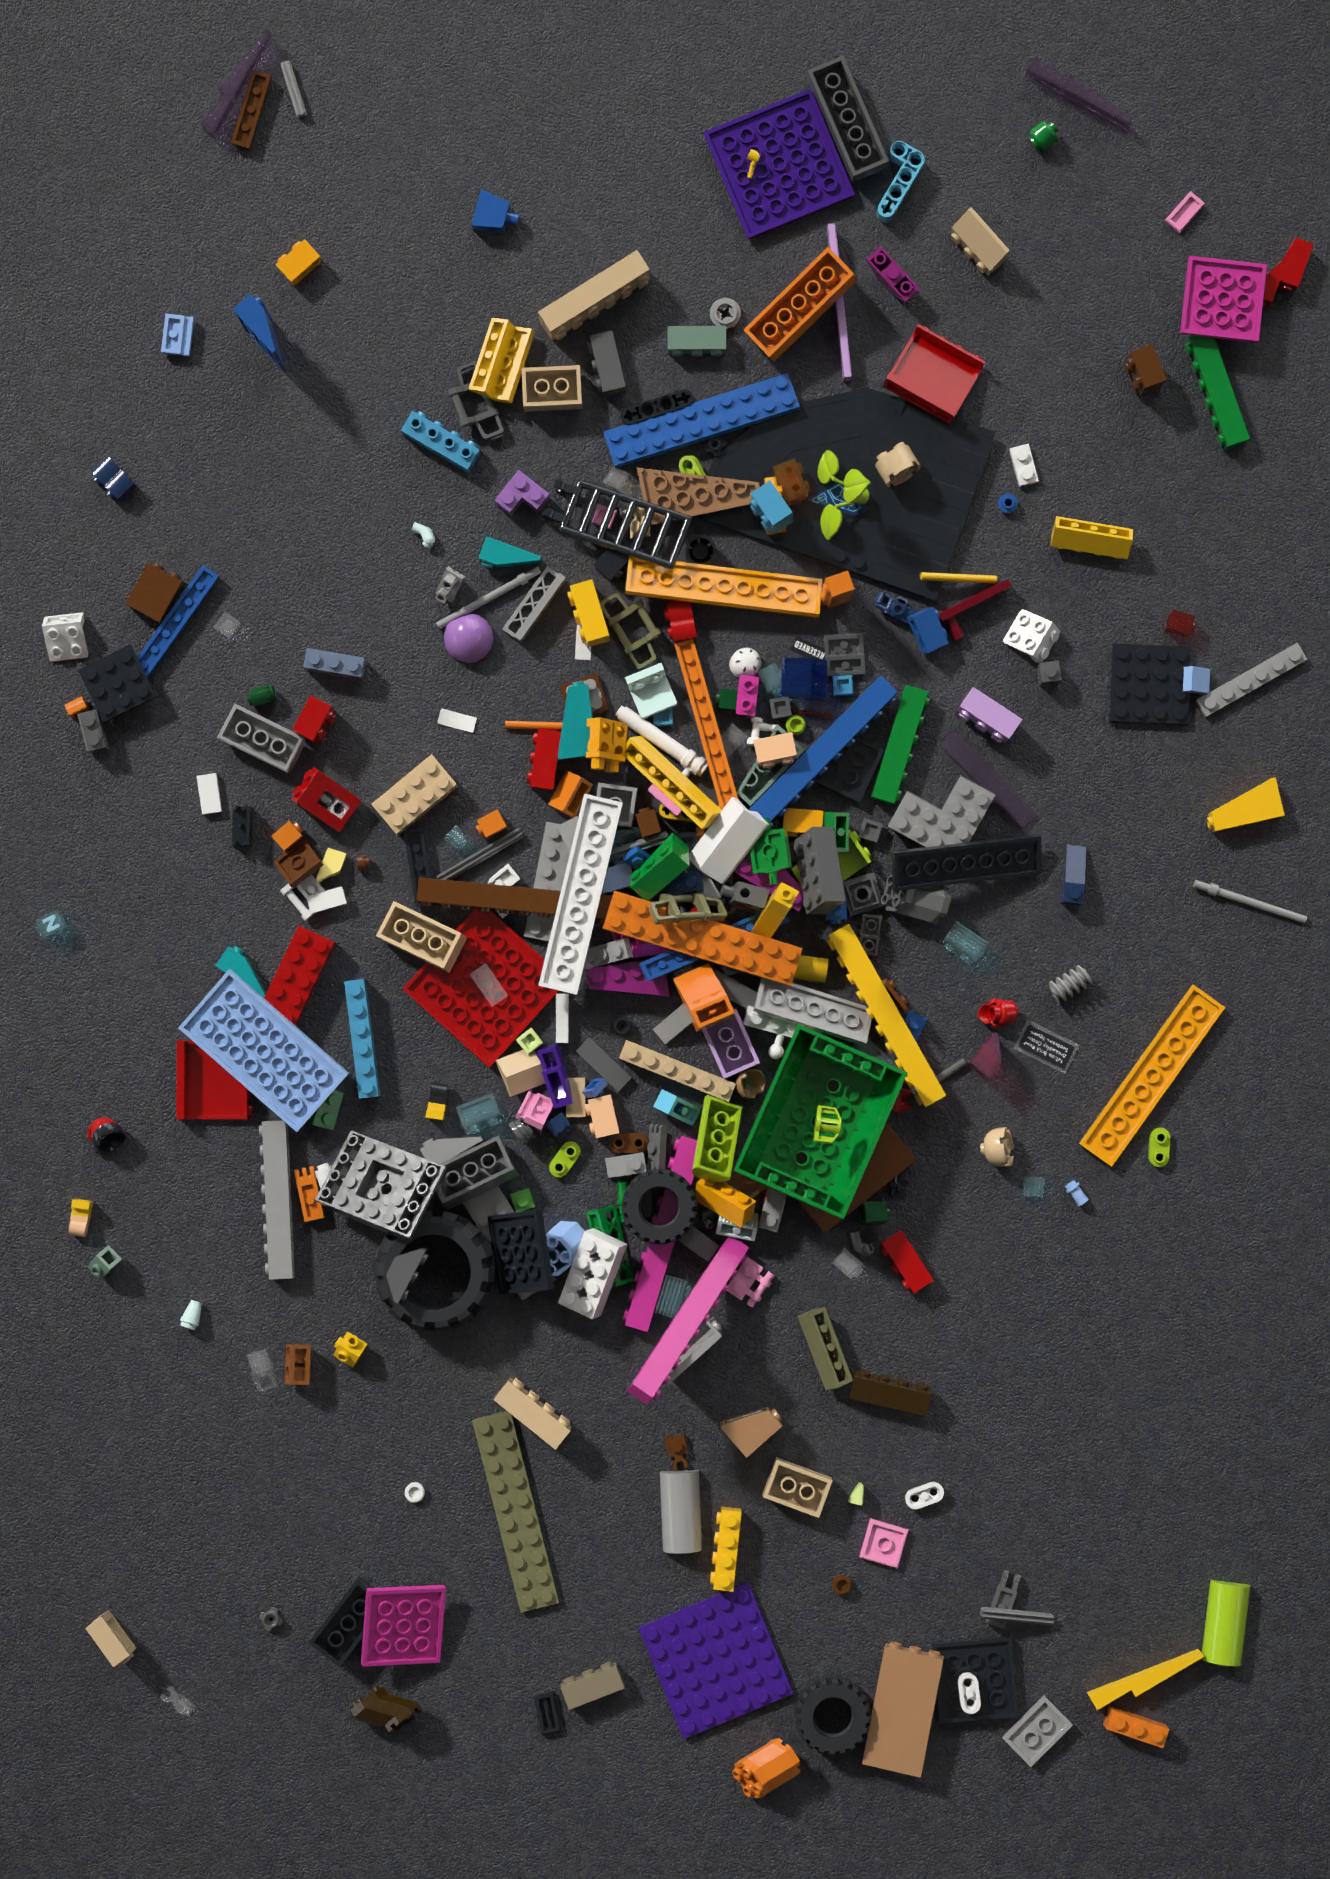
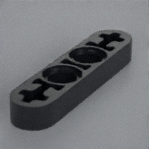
M683 389L626 407L621 412V421L624 425H630L687 407L693 403V394L689 390ZM683 394L686 397H690L688 403L684 404V401L677 402L678 407H675L673 397H676V401L682 399ZM669 400L672 406L670 409L664 410L661 407V402ZM645 406H651L653 413L650 416H646L643 414L642 409ZM639 408L640 419H638V415L633 416L632 421L624 419L627 412L633 415L637 413L636 409Z

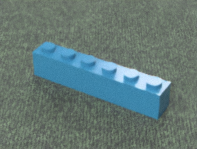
M365 979L344 981L359 1099L381 1096L367 983Z

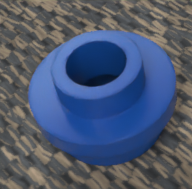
M1004 494L998 501V507L1004 513H1012L1018 505L1016 497L1012 494ZM1010 500L1011 506H1006L1004 502Z

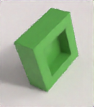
M529 1188L510 1194L516 1212L535 1207Z

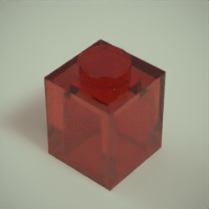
M1173 609L1169 613L1164 631L1188 637L1190 633H1194L1196 628L1195 616Z

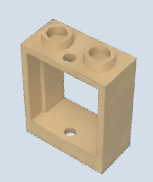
M109 1610L85 1628L113 1667L117 1664L120 1666L124 1665L134 1656L132 1652L136 1649L135 1645Z

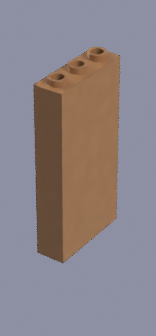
M891 1641L890 1644L886 1643L884 1647L862 1764L921 1778L944 1656L940 1655L941 1653L938 1651L929 1650L928 1653L921 1651V1648L916 1646L906 1648L902 1647L901 1643Z

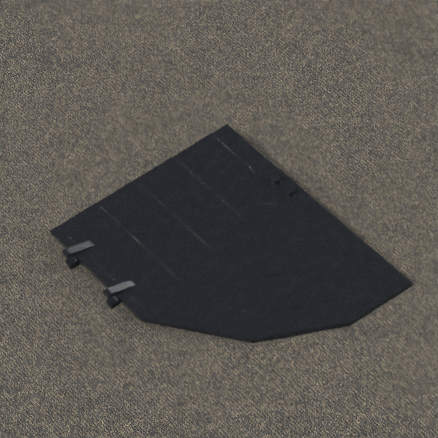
M867 387L800 402V410L752 425L721 451L720 456L713 458L707 476L759 482L760 487L764 485L765 478L776 477L777 486H782V498L793 512V522L786 526V532L767 535L766 530L761 524V517L753 513L750 508L751 504L694 517L936 601L943 581L920 580L921 572L946 573L996 432L966 422L965 419L968 412L960 410L958 418L954 417L951 424H948L900 396L897 398ZM904 442L905 445L910 447L921 467L918 471L914 469L911 472L913 476L896 486H893L891 483L890 487H887L875 467L878 461L877 456L885 451L887 453L894 449L895 445ZM826 450L832 451L838 459L839 470L834 475L837 479L842 480L851 469H857L871 482L866 488L869 491V499L866 502L868 510L857 516L841 512L842 524L831 540L825 538L820 524L821 514L826 506L808 500L810 497L836 483L831 479L829 483L825 484L818 478V465Z

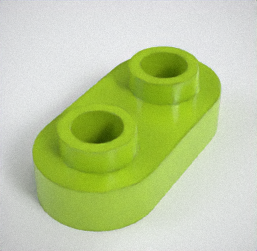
M689 455L681 458L679 462L681 473L706 476L695 456Z
M1155 1128L1149 1137L1148 1159L1153 1166L1163 1167L1169 1161L1170 1134L1164 1128ZM1159 1134L1164 1136L1163 1141H1158L1157 1136ZM1159 1153L1163 1157L1161 1161L1156 1159V1155Z
M570 1141L561 1147L549 1165L552 1175L563 1177L568 1173L580 1156L581 1150L577 1143ZM568 1148L574 1149L573 1155L567 1154ZM557 1164H561L563 1166V1169L561 1171H557L555 1169V1166Z

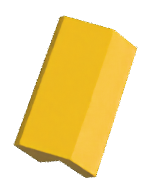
M492 318L469 390L494 401L512 403L535 332L530 328L515 327L506 319Z

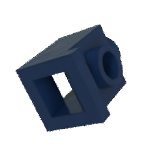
M563 1112L546 1123L557 1139L574 1128Z

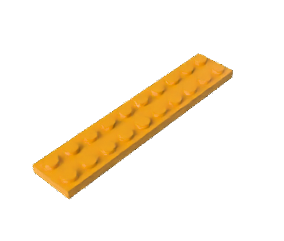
M629 556L625 594L819 618L822 579L676 561L673 569H667Z
M1191 985L1079 1144L1112 1167L1225 1007L1195 985Z

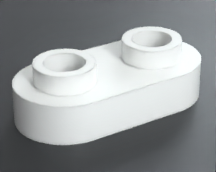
M929 1482L910 1489L905 1495V1501L910 1508L919 1509L939 1502L944 1496V1490L939 1483ZM932 1488L937 1489L935 1495L930 1494ZM913 1495L918 1496V1500L915 1502L911 1500Z
M966 1672L958 1678L960 1705L966 1713L974 1714L981 1706L979 1685L976 1676ZM966 1679L971 1680V1684L968 1686L964 1684ZM972 1699L974 1703L967 1705V1700Z

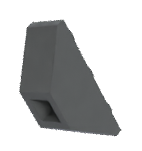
M423 1247L394 1258L386 1277L395 1303L398 1304L401 1300L405 1301L410 1292L407 1290L410 1282L414 1284L419 1274L416 1272L419 1264L423 1266L428 1257L425 1254L426 1248Z

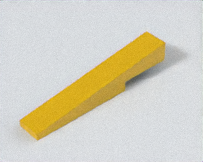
M1196 1649L1091 1690L1087 1694L1095 1708L1099 1710L1129 1691H1132L1134 1696L1137 1697L1204 1656L1199 1649Z

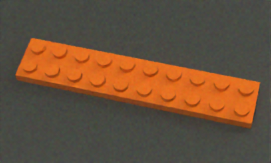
M613 892L603 925L604 930L792 986L802 952L801 947L716 921H702V919L683 920L680 923L656 925L649 912L652 902L621 892ZM666 907L656 909L659 916H669Z

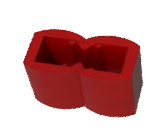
M676 601L667 603V609H664L666 621L670 620L671 627L667 628L669 639H674V644L697 639L690 602Z

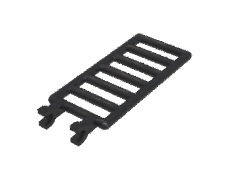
M558 479L555 480L553 487H555L556 492L572 495L564 514L544 507L542 512L545 520L560 523L559 532L667 569L674 568L693 521L691 516L584 480H578L576 486L566 484ZM584 488L593 491L580 527L576 530L568 527V524ZM602 494L610 497L611 500L598 533L594 536L585 532ZM618 501L628 503V509L615 541L611 542L603 539ZM636 507L646 509V515L633 547L623 546L622 542ZM654 513L664 515L665 519L651 554L641 552L640 548ZM672 519L682 521L683 525L669 560L659 558L658 555Z

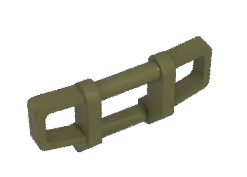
M615 593L601 601L600 606L608 620V625L612 626L623 644L626 655L630 656L636 668L640 670L656 660V655L650 642L658 637L661 631L655 627L644 608L645 604L642 600L628 607L621 596ZM618 599L626 610L611 618L604 606L610 601ZM637 611L650 633L631 644L619 622ZM647 644L652 657L646 662L639 664L632 652Z
M691 892L686 895L660 894L659 901L652 902L649 907V912L656 925L680 923L683 920L724 921L727 916L725 907L720 899L704 897L703 894L698 892ZM690 902V904L696 905L698 912L680 913L676 903ZM709 906L717 907L719 913H711ZM666 907L669 916H659L656 909Z

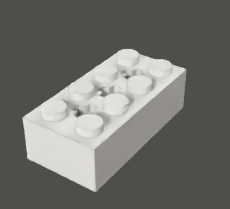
M594 1228L584 1231L558 1303L590 1319L601 1316L627 1244Z

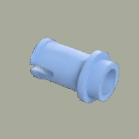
M1073 1180L1065 1186L1066 1192L1070 1193L1078 1206H1081L1088 1201V1197L1079 1187V1182L1076 1183Z

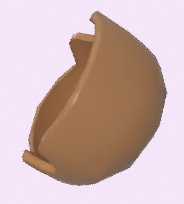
M745 1069L736 1078V1089L741 1097L750 1099L755 1098L757 1094L763 1093L765 1078L761 1070Z

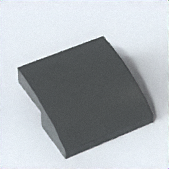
M863 633L824 635L826 676L865 674Z

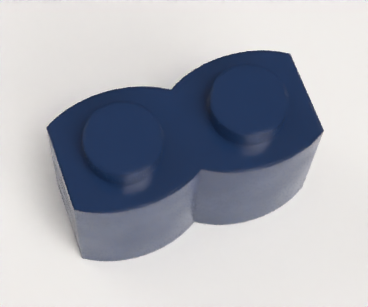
M109 456L91 471L94 475L92 479L100 487L104 485L108 489L105 493L113 501L117 498L121 502L137 487Z

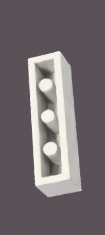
M556 994V1043H569V994Z

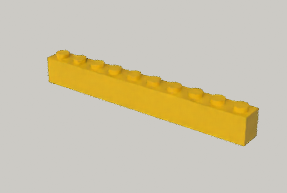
M850 924L828 935V945L832 951L836 949L839 955L836 958L842 968L846 967L849 972L846 976L850 984H855L859 991L856 994L861 1002L865 1001L868 1008L865 1010L870 1019L874 1018L878 1025L875 1028L879 1035L885 1036L887 1040L885 1046L889 1053L894 1052L897 1058L895 1060L897 1067L908 1072L905 1081L909 1088L913 1087L917 1094L914 1097L918 1104H923L924 1107H927L945 1097V1092Z

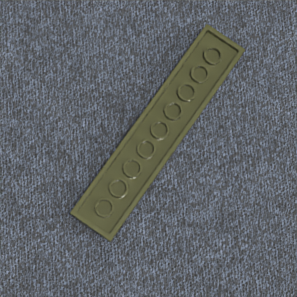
M503 1411L473 1419L472 1422L520 1612L557 1604L559 1599L512 1414L508 1411Z

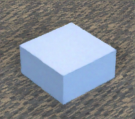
M1196 666L1184 667L1183 691L1197 694L1209 693L1210 669Z

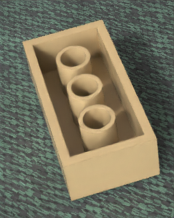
M431 754L375 800L372 806L399 836L403 830L409 828L455 790L458 785Z
M395 901L392 903L376 935L380 940L450 973L467 939L462 933Z
M510 1377L497 1393L494 1401L556 1450L571 1431L570 1420L563 1415L559 1417L554 1413V1407L547 1402L543 1404L539 1401V1395L532 1390L528 1392L523 1388V1382L516 1377L514 1380Z

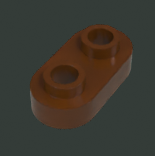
M617 1133L610 1138L609 1145L616 1153H641L647 1149L648 1138L642 1133ZM637 1139L642 1140V1146L637 1147L635 1141ZM616 1140H622L623 1145L621 1147H617L615 1145Z

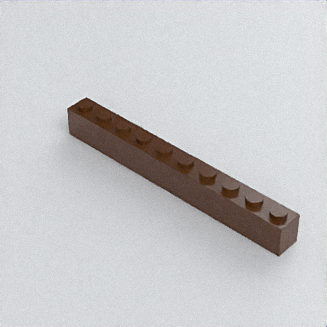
M419 877L417 901L421 902V906L433 907L434 903L441 904L440 908L452 909V905L460 906V910L472 911V907L480 908L481 912H491V909H497L501 914H511V911H518L519 915L522 916L538 913V917L550 918V915L556 914L561 891ZM601 895L595 918L597 923L605 922L612 896Z

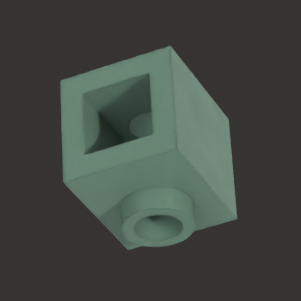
M108 1245L94 1257L87 1267L93 1275L102 1280L115 1269L122 1258Z

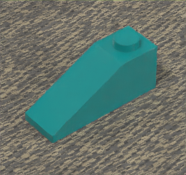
M487 536L478 557L479 561L482 562L481 565L490 569L493 566L502 568L539 564L542 561L539 555Z
M228 946L215 966L225 973L231 969L264 998L266 992L248 958L244 956L245 952L237 946L234 948Z

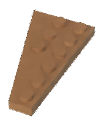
M637 468L644 501L691 517L749 505L751 500L750 493L760 487L759 482ZM654 513L650 525L663 523L665 516Z

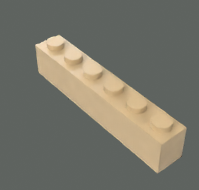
M628 1040L625 1041L619 1057L622 1060L728 1102L736 1083Z

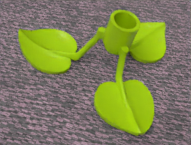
M826 450L820 459L817 471L818 478L825 484L829 483L832 479L834 482L845 486L843 490L846 502L836 504L835 507L832 504H828L824 508L820 524L823 535L827 540H831L842 524V513L839 508L847 505L853 506L854 503L865 504L869 499V491L866 488L871 483L857 469H851L846 474L844 482L837 479L834 475L839 470V462L836 455L829 450Z

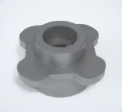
M272 1607L266 1613L262 1612L260 1614V1620H262L267 1631H271L276 1625L280 1626L283 1623V1619L279 1617L278 1609Z

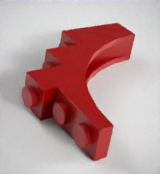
M1295 237L1283 260L1266 274L1263 308L1271 305L1278 286L1285 292L1296 291L1314 245L1313 243Z

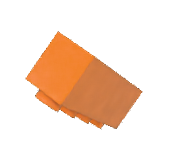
M848 571L825 578L821 591V601L823 605H827L828 609L850 602L854 586Z

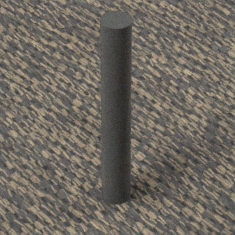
M962 1058L935 1077L940 1083L966 1066L967 1063Z

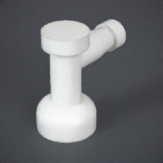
M752 717V734L747 739V745L755 747L753 740L761 739L759 738L760 731L773 732L775 724L762 723V718Z

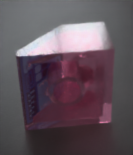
M992 1032L967 1062L968 1065L985 1078L995 1077L1001 1069L999 1067L1001 1064L999 1035L996 1032Z

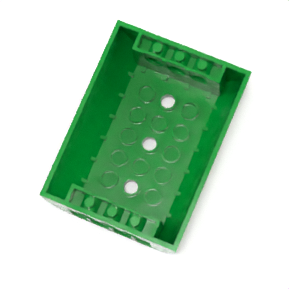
M798 1024L734 1171L819 1210L844 1219L908 1072ZM831 1080H835L839 1084L835 1092L828 1089V1082ZM818 1105L835 1107L842 1119L840 1135L832 1144L813 1142L815 1127L812 1125V1119L817 1114ZM821 1113L822 1118L837 1119L836 1115ZM819 1131V1136L834 1138L837 1134ZM800 1152L805 1153L807 1156V1161L804 1164H799L796 1161V1155Z

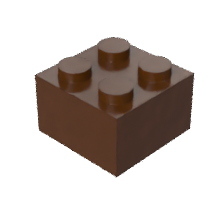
M1153 343L1131 351L1126 358L1124 368L1126 373L1131 375L1133 391L1137 392L1139 397L1161 389L1167 378Z

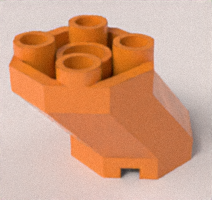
M780 1738L772 1739L766 1745L734 1764L735 1769L732 1770V1775L739 1781L747 1797H764L767 1793L800 1773V1768L797 1769L800 1765V1760L791 1746L788 1744L783 1746L781 1744L783 1741Z

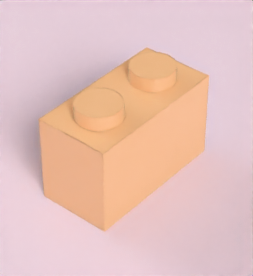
M792 732L753 740L759 767L770 768L779 762L790 764L794 762V759H798Z
M607 1095L589 1099L588 1104H585L587 1116L591 1115L593 1123L589 1124L591 1134H595L596 1138L620 1133L612 1096Z

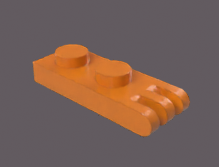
M314 1166L309 1168L310 1175H308L306 1167L302 1168L303 1176H300L298 1169L294 1170L305 1222L325 1218L322 1204L315 1200L319 1193V1187Z

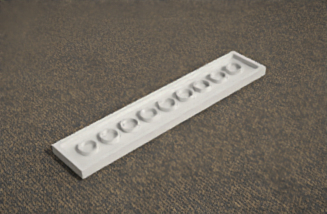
M584 794L538 986L575 995L578 994L623 805L622 802Z

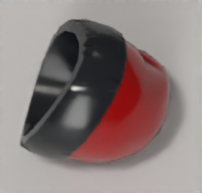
M98 1118L88 1128L89 1141L95 1147L97 1154L109 1153L121 1146L126 1140V1133L123 1128L110 1118Z

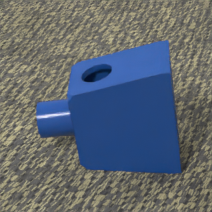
M480 190L472 221V230L504 233L506 224L517 226L519 214L509 212L510 202Z

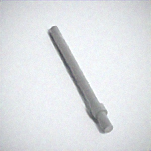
M537 566L526 573L518 574L517 578L436 622L438 628L442 629L453 620L469 614L513 588L525 585L529 582L528 580L541 573L539 567Z
M1195 880L1193 884L1194 888L1207 891V894L1212 896L1219 895L1305 924L1307 916L1219 888L1217 884H1207Z

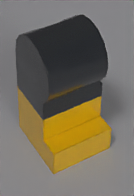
M432 1082L425 1118L444 1120L448 1098V1084Z

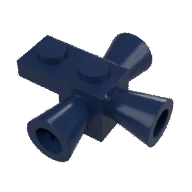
M701 871L679 874L650 900L658 898L660 894L686 895L691 892L704 890ZM685 902L676 903L680 911L689 912Z

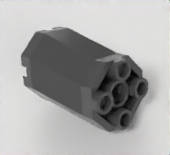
M892 875L887 878L884 895L881 898V903L885 905L886 910L932 924H937L939 922L937 919L947 914L951 902V897L946 892V890L949 891L947 886L894 891L892 889Z

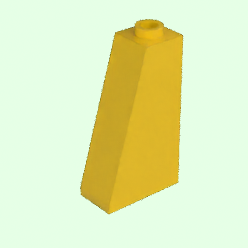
M1276 777L1267 780L1208 813L1209 817L1206 820L1208 828L1212 829V833L1284 816Z
M781 882L768 898L765 909L761 911L751 933L771 938L791 909L799 891Z

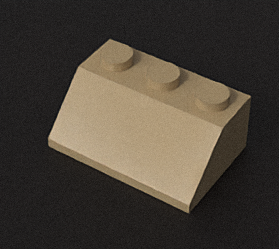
M972 207L951 228V239L957 245L960 244L964 248L963 252L969 259L973 258L981 273H986L989 276L1006 261L1010 250Z

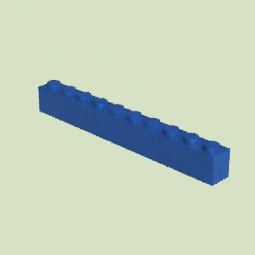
M880 675L760 797L749 811L758 812L762 818L769 817L771 828L774 825L772 821L777 816L781 818L788 810L786 806L790 802L794 804L801 797L799 793L804 788L808 790L815 783L813 779L818 774L822 776L829 769L827 765L831 761L836 762L841 757L842 753L840 751L845 746L849 748L856 741L854 737L858 733L862 735L870 727L868 723L872 719L876 721L883 714L881 710L886 705L890 707L897 699L895 695L898 691Z

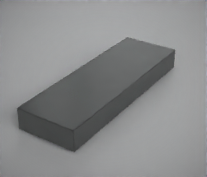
M590 1037L576 1051L618 1092L632 1078Z

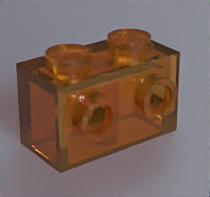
M794 458L773 466V473L778 486H782V496L788 506L808 498V492L811 490L807 480L803 481L801 476L804 472L800 462L796 463Z

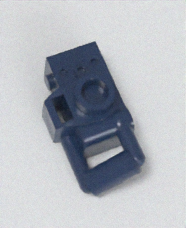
M883 591L878 592L873 603L876 608L883 611V614L909 626L907 617L916 612V610L907 606L906 599L900 596L895 598ZM884 598L888 599L886 606L881 605Z

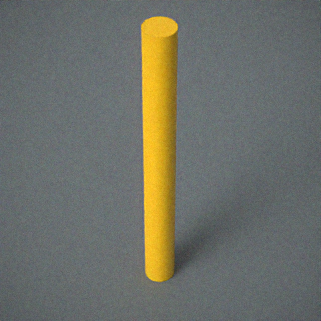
M921 572L920 580L996 583L997 576Z

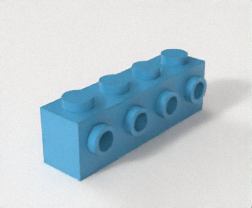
M412 411L400 430L402 435L469 473L481 454L478 449L479 446L470 440L468 442L462 440V436L455 431L448 432L440 422H431L426 414L420 411L418 413Z

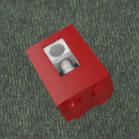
M314 767L312 770L307 771L303 783L295 788L291 799L338 832L341 831L362 801ZM327 790L329 793L334 795L333 798L329 797V795H326L324 791ZM319 799L325 803L324 805H327L326 808L317 803ZM340 803V809L334 812L335 804Z

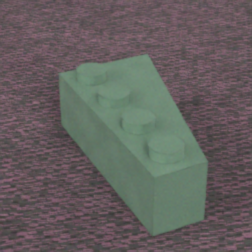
M776 724L771 736L785 734L786 732ZM794 740L797 758L799 759L805 753V749ZM756 758L754 765L737 791L738 798L751 808L798 759H794V762L790 764L779 762L775 763L773 767L763 768V766L759 767Z

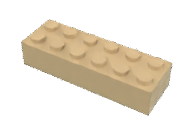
M638 250L538 311L539 321L552 341L554 339L560 340L566 336V332L573 328L575 330L582 326L583 321L589 318L591 320L598 316L599 311L602 309L613 307L616 304L615 301L621 297L622 299L629 297L637 287L639 289L645 287L650 280V269Z

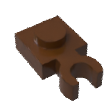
M684 1433L665 1437L668 1457L675 1458L673 1461L674 1470H677L676 1464L679 1461L683 1462L684 1467L687 1468V1460L683 1457V1454H688Z

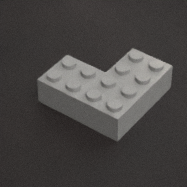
M961 775L942 809L907 791L888 827L925 847L967 843L971 840L995 794Z

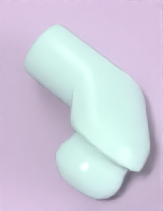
M416 522L413 524L412 532L422 536L424 547L431 548L433 543H435L432 530Z

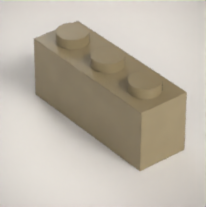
M606 1662L600 1665V1669L595 1671L588 1669L582 1672V1676L577 1678L570 1676L564 1679V1683H561L560 1688L568 1709H573L624 1689L625 1684L617 1663Z

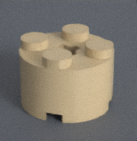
M904 442L895 445L894 449L888 453L885 451L877 456L878 461L875 464L887 487H890L891 483L893 486L903 483L913 476L911 472L914 469L918 471L921 467L910 447L905 445Z

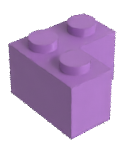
M518 470L494 501L499 508L512 516L522 502L539 513L550 499V495Z

